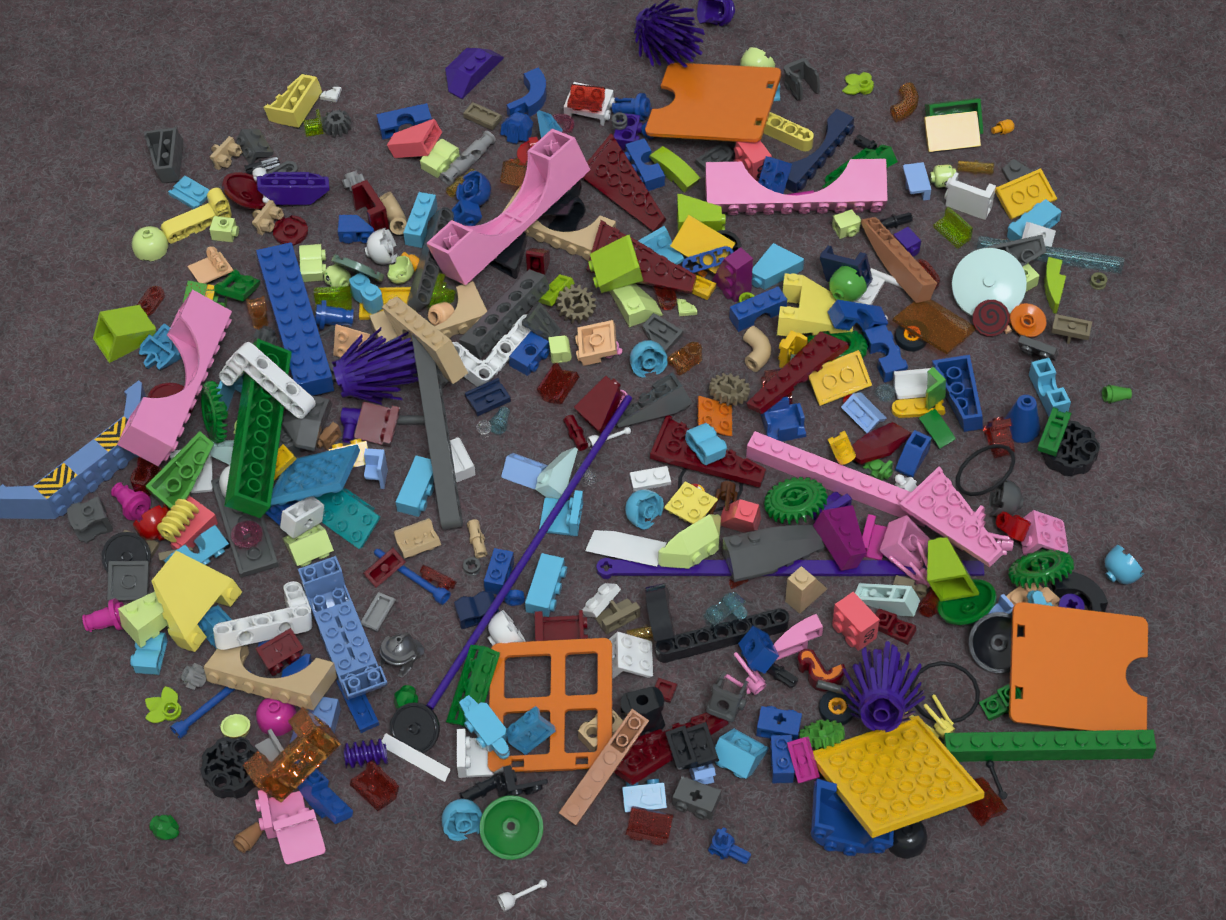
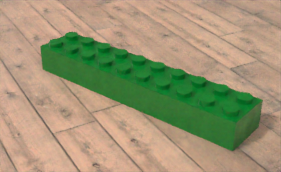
M257 338L253 345L289 375L292 351ZM246 372L244 373L224 506L261 518L271 506L284 406Z

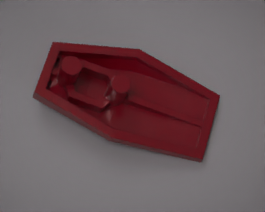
M894 422L888 423L865 434L852 445L856 454L853 460L862 465L866 462L890 456L912 433Z

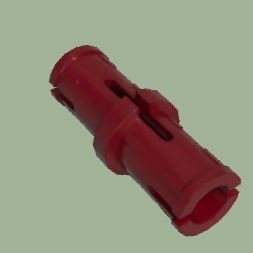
M574 415L566 416L563 421L569 430V437L574 440L578 451L587 449L589 444L583 435L582 427L578 425Z

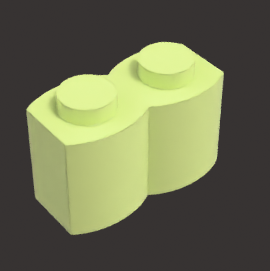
M440 139L434 145L430 154L421 158V169L438 178L460 156L459 148L444 139Z
M321 244L299 246L300 272L303 282L323 281V275L326 270V264H323V260H326L325 249L322 250Z

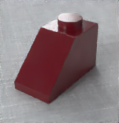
M528 249L526 251L527 271L530 269L546 276L550 263V252L544 249Z

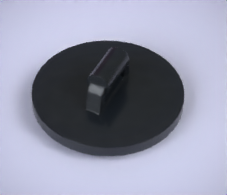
M121 532L112 536L105 543L102 550V563L108 573L109 561L151 562V550L148 543L140 535L132 532Z
M405 704L394 713L391 719L390 735L421 753L430 750L439 737V720L435 712L425 704Z

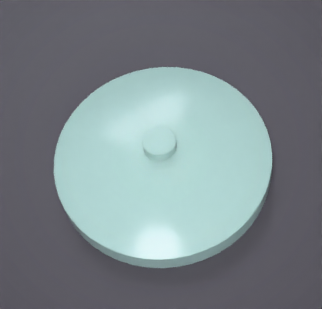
M983 248L971 252L959 262L953 274L952 291L955 301L971 317H973L975 308L985 300L1002 302L1011 314L1012 310L1022 303L1026 293L1027 282L1022 265L1013 255L1001 249Z

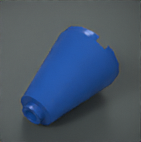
M1030 395L1020 396L1002 422V430L1005 436L1014 440V442H1031L1040 433L1037 403L1035 398Z

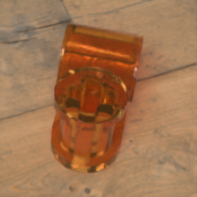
M263 295L261 298L252 300L247 298L248 311L253 327L255 329H262V326H268L265 296Z
M690 342L678 351L673 352L668 357L667 362L681 376L702 361V346L698 342Z

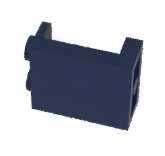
M827 245L825 250L821 252L820 261L827 282L830 281L833 273L841 266H849L857 271L855 274L865 279L868 288L873 277L866 253L860 252L854 260L834 255L830 245Z

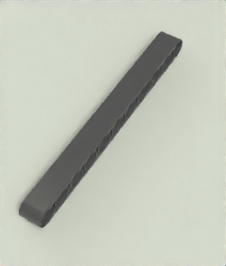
M412 335L441 526L443 530L463 527L439 367L423 345Z

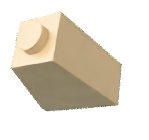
M801 566L787 578L785 602L800 614L824 593L827 588Z

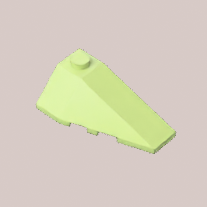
M635 283L610 290L629 327L647 321L653 313L658 316L663 315L656 301Z

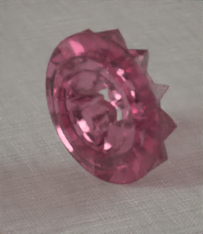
M562 113L553 115V118L559 125L564 124V127L560 126L563 130L562 133H572L574 128L572 117Z
M243 521L232 529L231 539L234 545H237L240 549L242 547L247 549L252 546L256 547L257 543L261 541L262 529L256 522ZM250 532L251 537H247L244 540L243 534L247 535Z

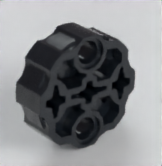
M1069 420L1057 455L1053 456L1043 452L1041 454L1049 469L1056 470L1063 476L1072 477L1075 474H1085L1091 470L1092 465L1097 460L1100 443L1096 440L1095 432L1090 427H1085L1078 421Z
M224 737L218 739L202 755L203 762L200 768L205 785L217 797L223 799L226 797H234L236 799L244 797L250 790L257 787L262 779L263 763L260 753L246 738ZM241 749H246L244 752H238ZM223 783L226 784V785L223 786V787H218L220 784H223Z

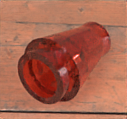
M932 588L918 605L920 614L925 617H932L938 611L939 598Z

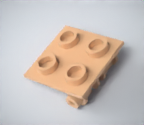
M215 247L207 248V258L188 266L196 280L204 284L233 271L222 253L217 252Z
M336 324L333 355L341 358L361 334L363 338L358 346L367 340L370 334Z

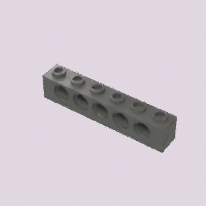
M529 269L459 339L461 345L469 350L473 356L481 359L512 328L513 324L550 289L546 276Z

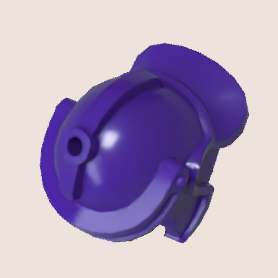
M732 0L698 1L697 19L699 23H712L716 26L719 23V26H724L731 22L735 14V6Z

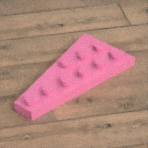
M940 466L899 503L902 510L943 537H947L949 541L988 567L1003 555L1001 547L992 535L986 531L980 519H977L974 511L962 495L956 491Z

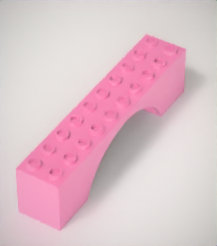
M551 129L527 151L528 162L523 184L514 201L498 217L476 226H466L451 220L426 243L443 275L464 285L471 282L479 272L484 270L492 260L497 258L505 248L590 171L575 137Z
M850 159L844 172L832 184L820 191L797 196L780 194L762 186L748 173L742 162H706L705 198L706 202L721 206L722 212H728V215H738V212H745L746 215H755L756 212L771 215L774 214V211H781V214H791L792 211H799L800 214L817 211L819 214H824L828 210H835V213H843L845 210L853 209L854 213H861L863 210L877 213L881 212V209H884L887 203L886 159Z
M192 289L178 309L167 333V336L177 347L184 363V389L177 394L163 398L143 397L130 415L117 445L157 466L163 460L167 461L171 451L174 452L178 445L177 437H180L185 429L183 424H186L191 415L189 410H192L197 401L195 395L198 396L203 387L201 381L204 382L208 376L207 368L209 369L214 362L212 357L216 355L220 348L218 343L223 340L226 334L224 328L227 329L232 319L229 318L231 310Z

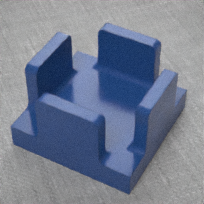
M783 397L766 412L760 414L768 437L781 442L806 437L804 428L805 417L800 403L789 405V398Z

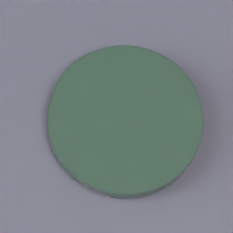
M336 254L332 257L331 261L354 273H363L368 278L378 282H382L384 279V274L378 271L375 274L373 269L348 258L341 260L339 255Z

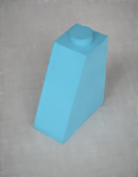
M773 243L753 267L752 285L765 290L783 281L785 273L797 274L801 272L804 266V258Z

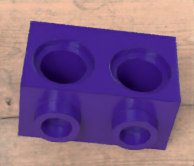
M626 114L627 127L623 130L615 129L614 138L623 151H625V144L640 140L638 133H642L641 128L643 123H640V115Z

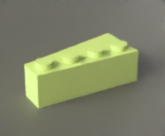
M155 591L118 608L121 626L140 648L145 646L146 641L151 637L154 639L160 635L159 631L163 628L169 627L167 620L163 618L162 613L164 610L162 604L158 603Z

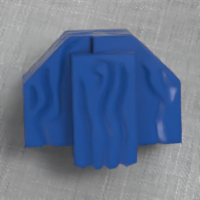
M516 112L506 118L501 124L500 135L507 136V141L517 144L520 140L528 141V137L532 135L533 121L527 114Z

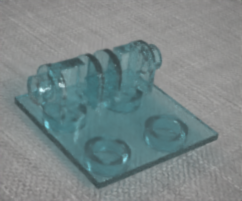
M735 591L728 593L719 604L709 607L703 616L713 626H716L731 613L738 619H744L747 616V610L743 606L746 601Z

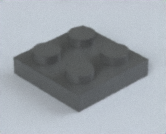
M1023 335L1020 336L1018 343L1020 348L1023 349V353L1028 355L1036 353L1040 355V359L1050 358V360H1056L1058 356L1056 347Z
M109 561L107 601L115 598L118 601H135L148 595L150 562Z

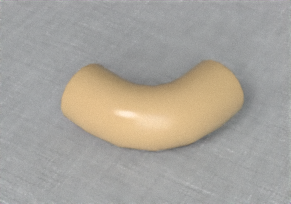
M387 192L379 198L386 207L390 229L394 234H403L407 219L392 192Z
M751 326L743 337V340L753 348V351L745 357V363L753 372H758L770 359L771 345L768 337L761 330Z

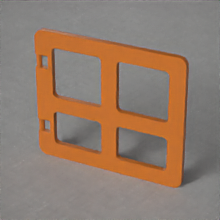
M607 638L510 642L493 645L491 649L500 652V656L490 684L489 707L504 725V716L506 714L526 713L536 706L540 712L550 713V723L555 726L556 732L550 735V752L548 754L509 756L505 760L500 759L493 750L490 753L488 751L489 770L493 773L503 766L511 765L512 767V761H524V767H512V770H515V772L524 773L590 769L613 736L611 641ZM568 655H598V691L596 694L566 695V657ZM551 657V693L549 696L505 698V661L507 658ZM579 710L598 711L597 750L595 752H565L566 712ZM588 758V764H576V759Z

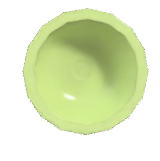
M230 715L222 721L220 726L221 732L225 737L245 738L250 730V720L244 715Z

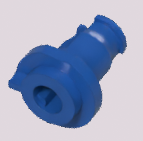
M639 93L636 98L619 99L615 97L616 103H612L613 114L621 112L640 115V121H644L649 116L650 110H652L650 100L645 93Z
M322 300L321 304L316 305V324L319 325L321 330H324L325 324L349 325V327H352L354 309L346 310L344 308L326 306V300Z

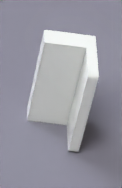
M931 368L894 371L893 386L897 399L926 397L927 371Z

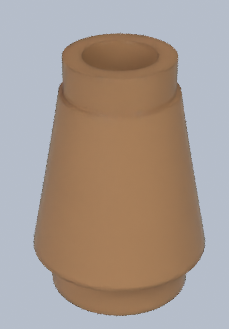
M255 822L237 834L233 843L242 853H245L247 850L250 851L264 830L261 831L260 824Z

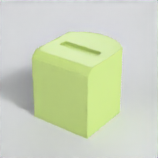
M565 335L548 337L551 362L570 361L572 356L568 337Z

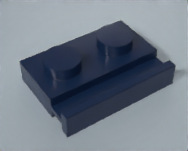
M499 378L465 392V398L468 399L477 417L511 402V397L500 383Z

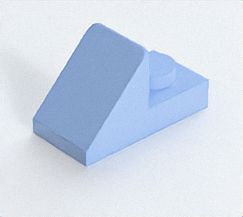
M712 764L689 769L692 780L703 784L714 783L713 776L716 773Z

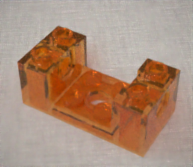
M304 707L288 720L297 737L272 762L264 754L257 751L243 765L255 786L281 803L341 745L329 725Z

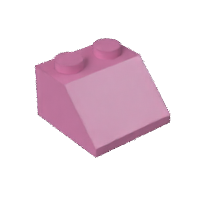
M906 515L889 522L880 551L888 559L889 556L894 557L903 566L911 567L909 563L912 562L918 569H922L924 561L919 552L917 542L921 543L927 555L928 540L931 539Z

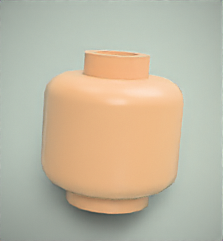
M448 302L432 305L428 311L429 321L432 325L437 326L446 321L455 310Z

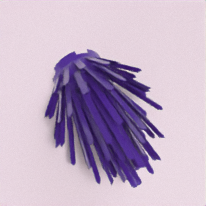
M665 0L658 6L653 4L650 8L642 10L635 19L637 20L636 28H634V34H636L635 41L637 43L639 39V56H642L643 46L646 57L650 59L653 67L654 62L650 48L656 62L661 66L654 47L661 53L668 65L674 64V60L664 49L683 67H687V65L678 54L690 62L694 61L691 56L695 58V53L702 55L703 52L699 50L700 47L695 42L703 43V40L691 35L694 32L705 35L703 29L691 27L695 24L689 20H695V18L670 16L672 14L695 11L694 9L682 8L674 10L680 7L679 5L675 6L676 4L674 3L661 8L670 1Z
M380 327L358 346L362 342L363 336L361 334L339 360L333 361V371L337 384L341 387L342 392L340 393L342 398L352 396L382 405V402H380L382 401L381 397L403 400L401 397H394L389 393L372 391L398 392L401 390L400 388L384 386L419 382L418 377H413L412 375L417 373L413 341H410L411 338L402 340V337L408 335L409 332L384 343L386 338L383 339V336H380L376 339L375 336L381 331Z
M886 641L883 649V665L881 649L873 650V667L870 650L868 651V656L866 647L861 651L867 685L861 662L859 661V664L853 665L862 694L845 668L843 673L855 694L848 687H846V690L841 687V691L856 706L848 704V707L856 712L850 713L852 716L862 720L864 725L870 730L875 731L877 729L890 732L901 723L911 720L907 717L913 715L916 711L906 712L925 699V696L920 697L925 690L920 691L915 696L921 686V682H919L909 695L904 698L922 665L919 663L912 673L910 668L903 683L909 665L910 653L907 652L905 662L902 665L901 654L898 652V648L892 644L890 652V642Z

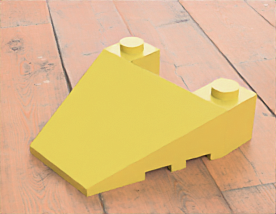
M785 273L783 294L787 298V302L799 303V308L780 306L777 335L788 336L791 330L801 334L812 333V335H817L820 331H829L830 334L853 332V327L850 331L834 328L828 310L836 302V299L829 290L804 275Z
M179 551L174 552L152 579L158 603L162 604L164 610L162 613L163 618L167 620L169 625L167 629L169 635L179 647L193 652L207 638L197 624L214 602L231 607L242 593L233 579Z

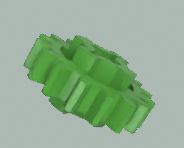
M817 720L816 723L811 722L810 726H804V729H801L799 733L800 738L809 737L811 747H815V749H826L827 746L833 747L834 743H841V740L845 739L844 726H842L841 722L837 723L836 720L829 722V720Z

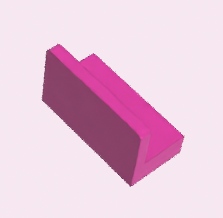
M868 514L862 536L867 552L864 557L882 560L883 553L880 551L887 527L876 525V516Z
M809 737L787 742L798 783L820 778Z

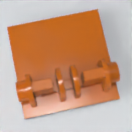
M698 396V426L707 423L715 429L716 433L732 436V405L727 406L726 403L720 404V401Z

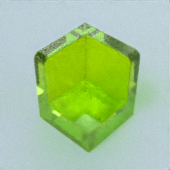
M316 109L317 118L304 120L306 137L323 134L319 109Z

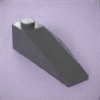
M1043 235L983 247L1001 249L1010 253L1020 262L1022 267L1047 252Z
M672 372L652 385L653 389L649 393L643 392L639 396L638 402L629 404L617 425L618 427H623L674 414L687 409L692 402L682 384Z

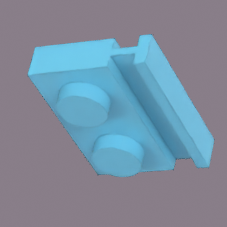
M184 176L168 193L173 198L195 209L207 200V193L210 190Z

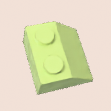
M320 524L294 539L289 535L282 538L297 566H306L312 562L311 560L325 558L330 555L329 552L334 551L325 528Z

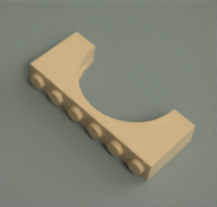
M521 185L512 197V199L510 200V202L508 203V205L506 206V208L504 209V211L514 201L515 197L517 196L521 188ZM599 216L595 222L586 228L573 232H559L543 226L536 220L524 232L526 236L533 237L538 242L549 243L556 249L562 248L569 254L580 255L589 261L600 220H603L613 228H616V221Z
M473 281L456 287L458 303L455 311L446 321L434 326L449 339L459 333L465 334L487 312ZM384 311L369 315L374 333L381 327V331L375 335L376 338L383 336V339L386 338L384 342L386 343L398 337Z
M396 296L382 306L397 336L409 332L408 335L402 337V340L411 338L410 341H412L413 335L433 358L443 376L452 384L468 374L452 341Z
M247 645L226 650L217 648L204 665L207 681L310 710L316 708L337 678L334 662L315 658L305 669L282 678L256 676L244 668L245 660L249 654Z

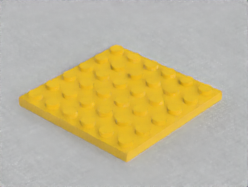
M919 716L909 718L911 719L910 721L901 723L890 732L875 730L841 741V743H835L833 747L827 746L826 749L821 748L813 751L819 772L828 782L837 784L836 793L872 838L984 798L982 788Z

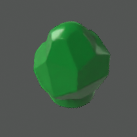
M404 685L394 693V705L397 709L408 703H418V696L414 687Z
M156 815L152 818L149 825L150 830L159 840L174 839L180 833L179 826L171 815Z

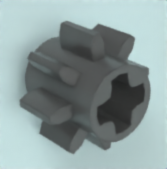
M268 326L256 329L253 336L256 339L258 338L273 345L276 344L278 339L275 336L276 331Z

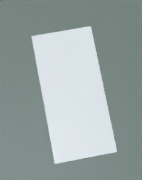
M594 530L585 551L657 567L658 551L662 547L665 548L667 542L616 531Z

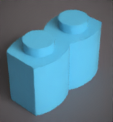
M358 273L349 279L353 298L359 303H363V307L367 312L375 314L383 309L381 290L376 285L371 284L366 275Z
M704 423L686 431L685 440L688 446L696 453L704 465L725 457L727 445L724 440L717 436L715 429L709 424Z
M160 633L154 639L151 637L142 648L135 642L136 651L135 654H132L130 660L135 673L160 674L168 642L165 633Z

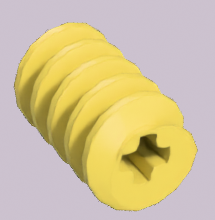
M178 499L175 505L171 507V511H168L166 517L157 525L159 533L168 541L176 542L177 540L174 536H181L179 530L183 532L186 530L184 525L189 526L190 521L188 519L193 520L195 518L193 513L198 514L199 509L187 500Z

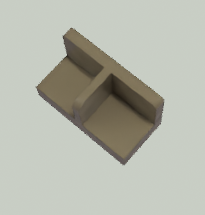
M1055 314L1051 333L1068 336L1067 344H1070L1071 337L1089 340L1092 321Z
M625 599L617 604L611 600L609 601L610 608L602 611L595 619L607 635L639 618L640 607L637 602L632 604L629 599Z

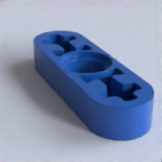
M728 246L719 247L685 258L682 267L692 273L721 265L725 258H718L720 262L717 263V257L714 252L717 251V255L723 254L724 249L731 254L734 251ZM707 254L713 257L711 265H706L703 262V258ZM697 257H700L702 268H699V264L693 266V270L686 267L689 264V260L697 262Z

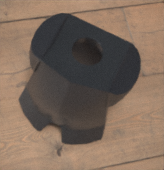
M563 196L542 215H556V218L549 224V229L559 232L576 231L580 219L583 218L586 209L578 196Z
M652 686L623 694L620 701L621 713L627 716L631 709H634L649 720L640 736L645 735L648 731L663 730L665 722L661 712L664 708V696L658 688Z

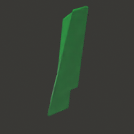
M880 145L875 150L865 148L851 158L886 159V168L898 162L891 146ZM850 159L825 177L826 184L822 186L823 189L840 177Z

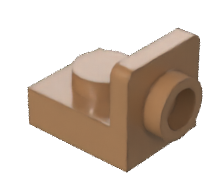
M332 422L329 427H326L320 435L316 447L319 449L323 447L328 450L342 436L339 425Z

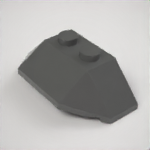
M312 396L316 405L304 418H297L289 410L285 415L282 427L297 448L312 451L316 449L332 407L330 399L320 396Z

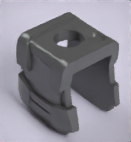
M805 58L784 66V85L787 90L792 91V95L797 100H802L803 97L802 79H805L815 93H819V74L813 66H810Z
M99 496L85 503L71 504L67 508L69 522L80 542L88 543L99 534L113 531L106 514V508Z
M723 672L716 684H713L712 697L708 701L706 712L729 722H734L740 710L743 711L747 699H745L749 682L745 680L738 695L723 690L727 672ZM719 701H727L729 708H722L719 705Z

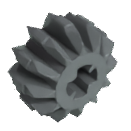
M332 109L331 113L326 112L322 119L324 132L328 136L332 134L334 138L338 134L342 137V133L347 135L348 130H351L352 127L350 115L346 111L342 112L340 109L337 111Z

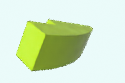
M663 146L649 156L655 164L658 163L667 179L671 182L674 181L684 193L695 186L700 180V177L687 163Z
M1048 257L1044 287L1052 312L1057 314L1066 276L1060 274L1063 260Z

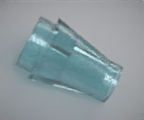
M500 407L498 412L489 421V429L494 434H502L507 429L510 410L507 407Z

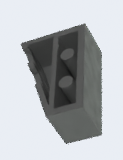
M177 127L143 132L154 168L161 182L179 181L183 139Z

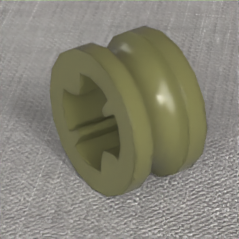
M1100 272L1094 273L1090 280L1091 287L1096 290L1105 288L1107 283L1106 275Z

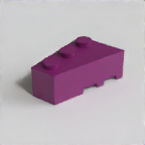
M739 248L722 261L712 282L716 283L727 299L731 298L736 302L742 293L751 292L753 258L745 250Z
M853 505L822 510L813 525L815 530L822 538L841 571L857 568L867 552Z

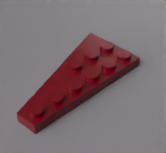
M611 133L587 161L590 171L585 174L583 179L654 232L664 224L666 218Z
M600 220L591 253L626 235ZM631 237L644 280L637 283L693 294L697 279L694 273L680 265H676L668 260V258L659 255L651 248ZM588 263L587 269H586L587 272L595 273V271H592V272H591L590 266H589V263Z
M666 415L651 450L650 459L761 487L766 474V468L748 458L743 459L737 456L736 452L731 449L729 451L726 450L724 458L704 465L685 440L686 431L689 430L687 425L683 422L678 423L672 419V416Z
M706 712L692 717L691 722L682 725L679 722L673 724L669 730L662 732L659 729L638 737L614 773L629 784L634 785L674 759L665 732L684 725L687 729L706 722L712 735L729 723L727 720Z

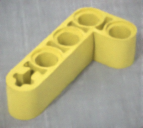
M769 113L764 134L801 151L812 149L814 138L812 131L774 113ZM756 121L755 125L760 126L762 121Z
M213 188L207 193V204L169 219L161 225V230L164 232L169 243L172 244L188 237L194 232L198 233L205 230L206 227L211 226L214 216L231 218L232 213L229 202L220 188Z

